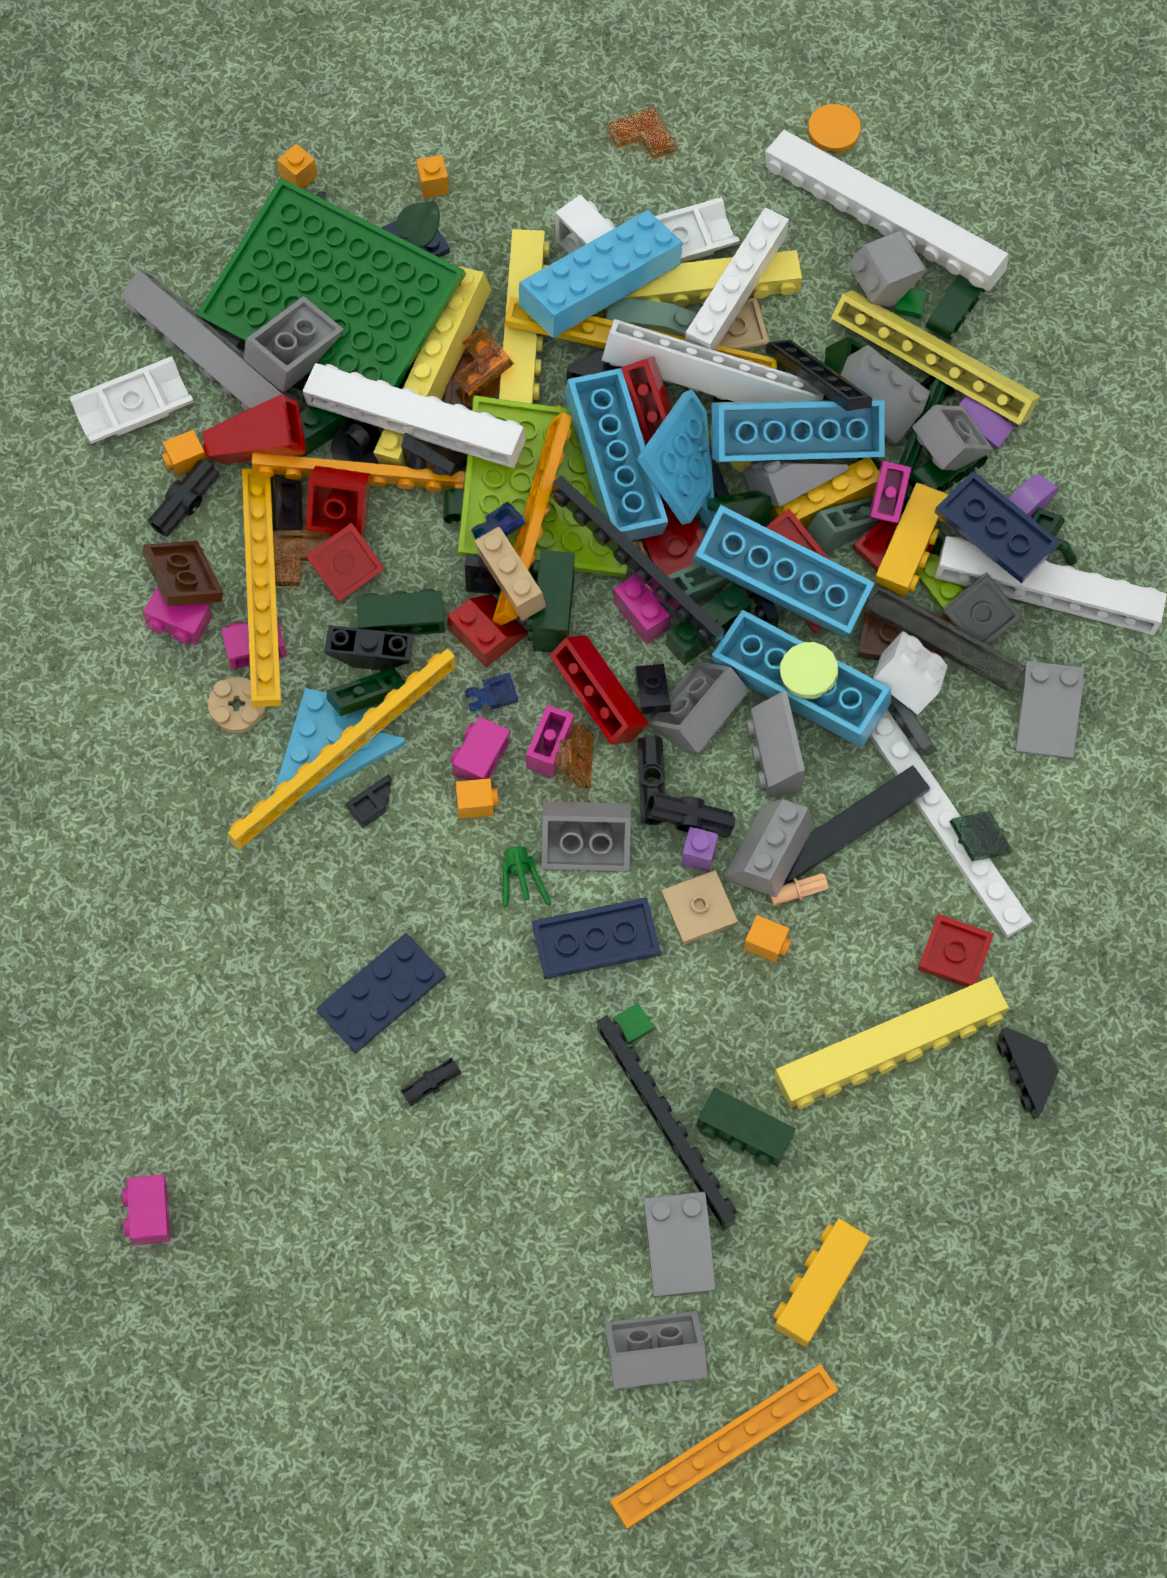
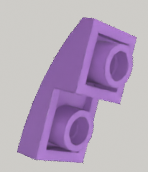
M967 395L957 405L965 408L994 450L1001 446L1014 428L996 412Z
M1037 473L1020 486L1009 497V500L1032 517L1037 508L1044 509L1059 491V488Z

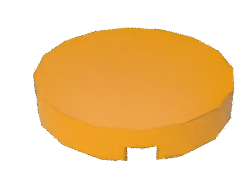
M827 104L819 107L812 113L808 122V136L812 144L825 152L829 150L834 151V153H842L850 150L857 143L861 132L860 120L856 113L840 104Z

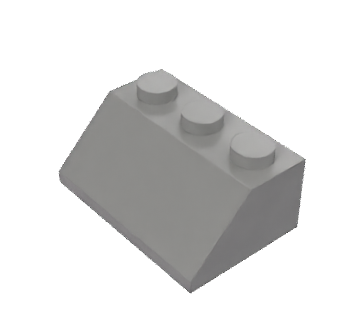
M869 345L848 356L841 373L842 377L871 396L872 399L885 400V439L893 445L901 440L922 414L930 393L929 390Z
M696 661L669 694L670 712L653 713L647 720L648 727L681 750L698 754L707 746L714 733L725 724L727 717L742 703L749 689L732 667Z
M787 691L751 708L750 719L746 720L748 737L753 736L755 745L751 746L754 763L759 762L761 772H757L759 788L765 789L767 798L801 792L805 774Z
M784 799L761 805L723 876L724 880L777 897L814 827L809 808Z
M543 801L542 869L629 871L631 803Z
M697 1311L604 1322L614 1389H630L635 1386L650 1384L662 1385L667 1382L682 1380L694 1381L698 1378L707 1377L705 1344Z

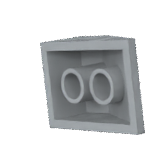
M303 296L246 338L243 360L284 393L310 371L315 363L343 334L344 329Z
M825 459L752 461L751 466L742 471L750 491L757 490L771 496V505L781 507L844 473L849 468L847 464Z
M1026 661L1021 679L1015 752L1073 759L1082 698L1083 667Z
M705 1192L644 1198L643 1211L654 1297L715 1291L710 1226Z

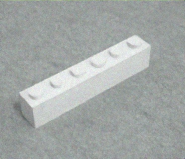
M766 207L764 208L687 329L685 341L716 350L786 239L788 218Z

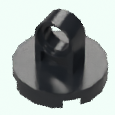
M355 422L347 424L339 429L332 439L331 453L333 460L379 464L373 452L382 433L368 423Z

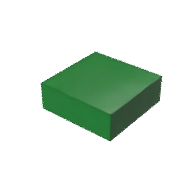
M910 288L896 303L894 313L921 319L927 291Z
M639 1003L613 1017V1022L617 1021L625 1035L623 1038L628 1045L654 1031L652 1023Z

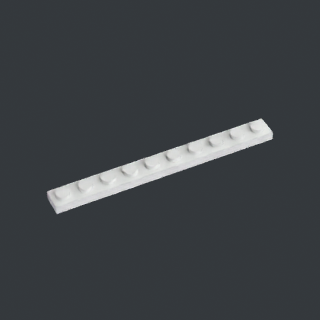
M887 709L870 735L871 740L896 776L914 765L929 785L930 791L915 800L914 803L1006 939L1028 927L1032 923L1031 918L988 855L984 854V856L980 855L978 857L976 854V857L973 853L975 852L971 850L984 853L985 851L978 850L977 839L974 835L976 849L975 846L973 849L969 828L961 827L960 831L959 825L961 822L959 821L962 820V817ZM964 820L962 821L961 826L966 825V823H964Z

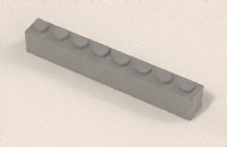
M142 270L136 272L120 295L128 303L126 307L133 313L144 316L147 319L145 323L157 332L160 330L165 335L164 340L168 344L184 351L183 356L195 365L198 363L203 368L202 373L206 377L220 382L223 385L221 389L227 395L233 398L237 397L242 402L240 406L247 411L282 394L298 402L299 410L301 411L304 404L286 390L284 393L244 361V353L211 324L197 317L195 310L152 273Z

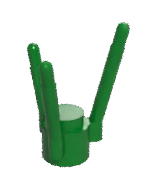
M515 846L507 849L504 852L505 862L501 863L503 871L502 905L504 907L508 906L510 872L512 876L519 877L523 897L525 900H529L530 896L525 878L528 869L546 905H551L548 893L535 868L533 857H528L526 847Z

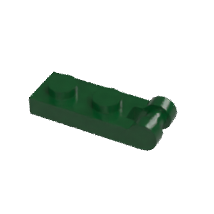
M389 668L327 690L326 699L337 713L343 716L384 701V698L393 689L398 690L406 681L401 680V675L395 668Z

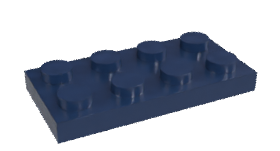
M974 471L935 509V514L1021 584L1060 544V540Z
M647 897L532 921V929L544 980L660 956L661 953Z
M405 933L319 1005L316 1011L356 1054L446 978V975L418 944Z

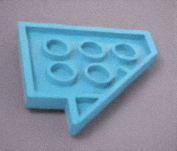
M691 389L683 392L640 453L637 461L682 525L691 523L698 513L705 525L708 526L715 512L708 510L707 498L714 497L707 411Z
M305 688L275 789L283 781H289L297 775L298 769L303 764L311 763L315 760L323 747L328 744H334L340 739L342 732L347 727L355 726L359 723L363 715L370 708H377L379 705L374 704L340 716L326 699L327 693ZM383 730L380 731L299 801L312 797L401 748L405 744V738L385 734Z

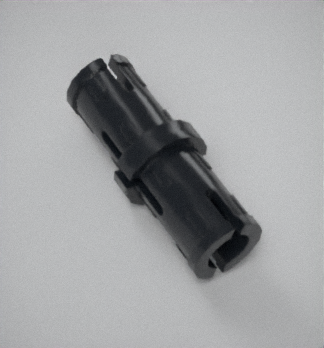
M450 1057L430 1072L428 1070L423 1072L421 1078L400 1091L409 1105L413 1106L432 1092L437 1093L440 1091L439 1088L462 1073L455 1061Z

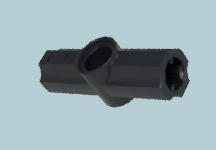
M200 459L182 481L177 480L169 487L165 495V501L148 519L149 525L162 536L168 537L186 515L191 516L195 512L193 509L195 507L198 509L202 503L203 495L220 476L219 471L210 462Z
M645 735L637 740L638 786L640 790L641 823L650 826L665 823L648 818L645 813V805L650 793L655 791L665 794L663 738L656 735ZM648 777H655L659 780V782L655 784H649L645 781V779Z
M654 791L650 793L645 805V813L648 818L674 824L676 829L688 833L689 828L693 827L727 838L735 827L736 817H734L733 812L705 805L704 800L697 797L686 796L678 798Z

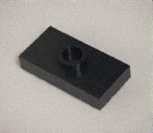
M274 477L271 481L273 531L299 536L303 532L301 482Z
M664 664L635 666L641 713L670 712V699Z

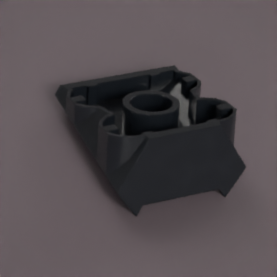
M405 433L401 448L406 466L409 468H426L435 474L453 476L466 467L467 454L411 437Z

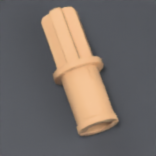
M824 873L800 880L794 878L793 882L782 886L777 897L770 896L773 906L795 899L802 901L805 896L827 890L828 882Z

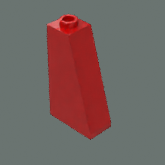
M282 394L202 432L204 440L203 449L206 457L221 464L252 461V453L296 456L306 453L299 403Z

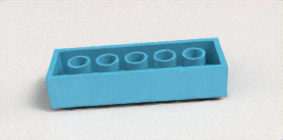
M646 210L520 281L518 305L554 338L679 266L683 242L650 211Z
M619 368L568 379L564 396L570 416H572V423L598 510L630 541L663 534L668 524V519L659 491L637 461L638 456L645 448V444L622 369Z
M875 398L872 399L871 408L846 411L832 400L712 403V460L718 462L885 457V400Z
M722 505L716 510L692 559V562L843 638L850 634L874 585V582Z
M742 610L713 652V663L732 667L747 687L768 698L787 691L792 711L862 748L892 703L891 688L837 660L838 678L830 691L823 693L822 696L816 699H803L794 696L788 691L781 680L780 664L784 655L793 646L801 644L803 641Z

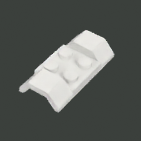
M722 197L655 216L683 242L680 263L714 254L716 250L740 244L738 236L733 235L726 218Z
M172 356L69 397L90 444L115 434L120 436L167 417L169 412L194 403L192 396L188 394Z

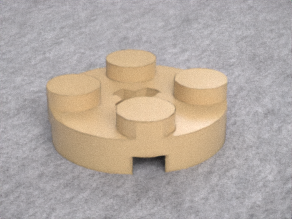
M233 677L216 682L208 699V710L211 719L220 729L228 733L239 734L248 732L264 718L266 707H252L251 680L247 678ZM236 699H239L241 703H245V706H241L239 711H234L233 707L229 706Z

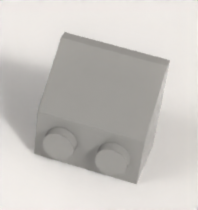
M900 230L865 244L847 263L870 302L893 308L927 271L906 235Z
M934 405L912 426L917 433L919 443L929 450L933 456V463L942 470H958L993 450L964 407Z

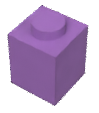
M690 827L682 853L681 865L710 872L717 847L718 834Z

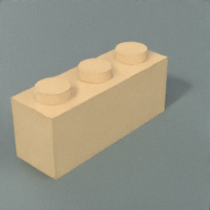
M500 527L474 540L479 556L521 621L547 607L542 591Z

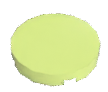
M803 642L793 646L784 655L780 664L781 680L788 691L794 696L803 699H816L834 687L838 678V663L833 652L826 646L815 642Z

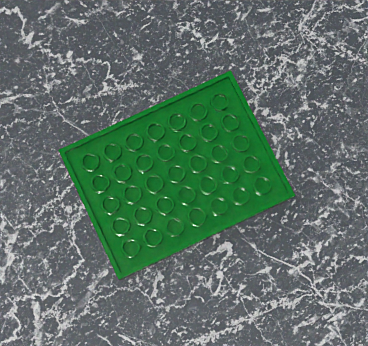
M280 178L196 315L212 326L246 343L247 337L304 296L344 329L343 334L319 359L318 364L324 366L330 364L347 373L357 372L367 379L373 381L383 380L397 388L466 273L463 269ZM313 367L306 375L310 376Z

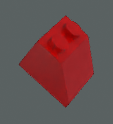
M492 594L469 598L448 615L449 630L485 668L528 635V631L516 619L504 625L492 621L498 600Z

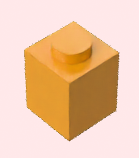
M297 143L277 159L279 176L302 189L317 177L315 159Z
M443 155L416 159L417 175L423 199L449 194L448 175Z
M194 430L163 442L165 453L161 454L167 470L173 468L176 477L189 472L200 459L206 460L205 452Z
M491 778L456 782L459 819L494 816L493 806H499L497 788H491Z
M756 915L745 940L744 950L777 963L780 955L786 956L792 940L788 939L790 928Z

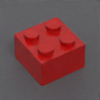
M315 465L308 480L306 531L335 535L352 523L362 536L367 526L371 474Z

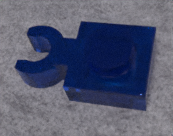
M506 502L485 516L487 523L476 525L472 528L471 532L474 538L478 539L493 529L500 527L505 536H508L523 526L525 521L523 516L509 502Z
M510 672L482 680V689L469 687L464 691L466 698L472 696L478 698L476 702L469 703L470 711H478L486 703H489L490 709L493 710L518 702V696Z

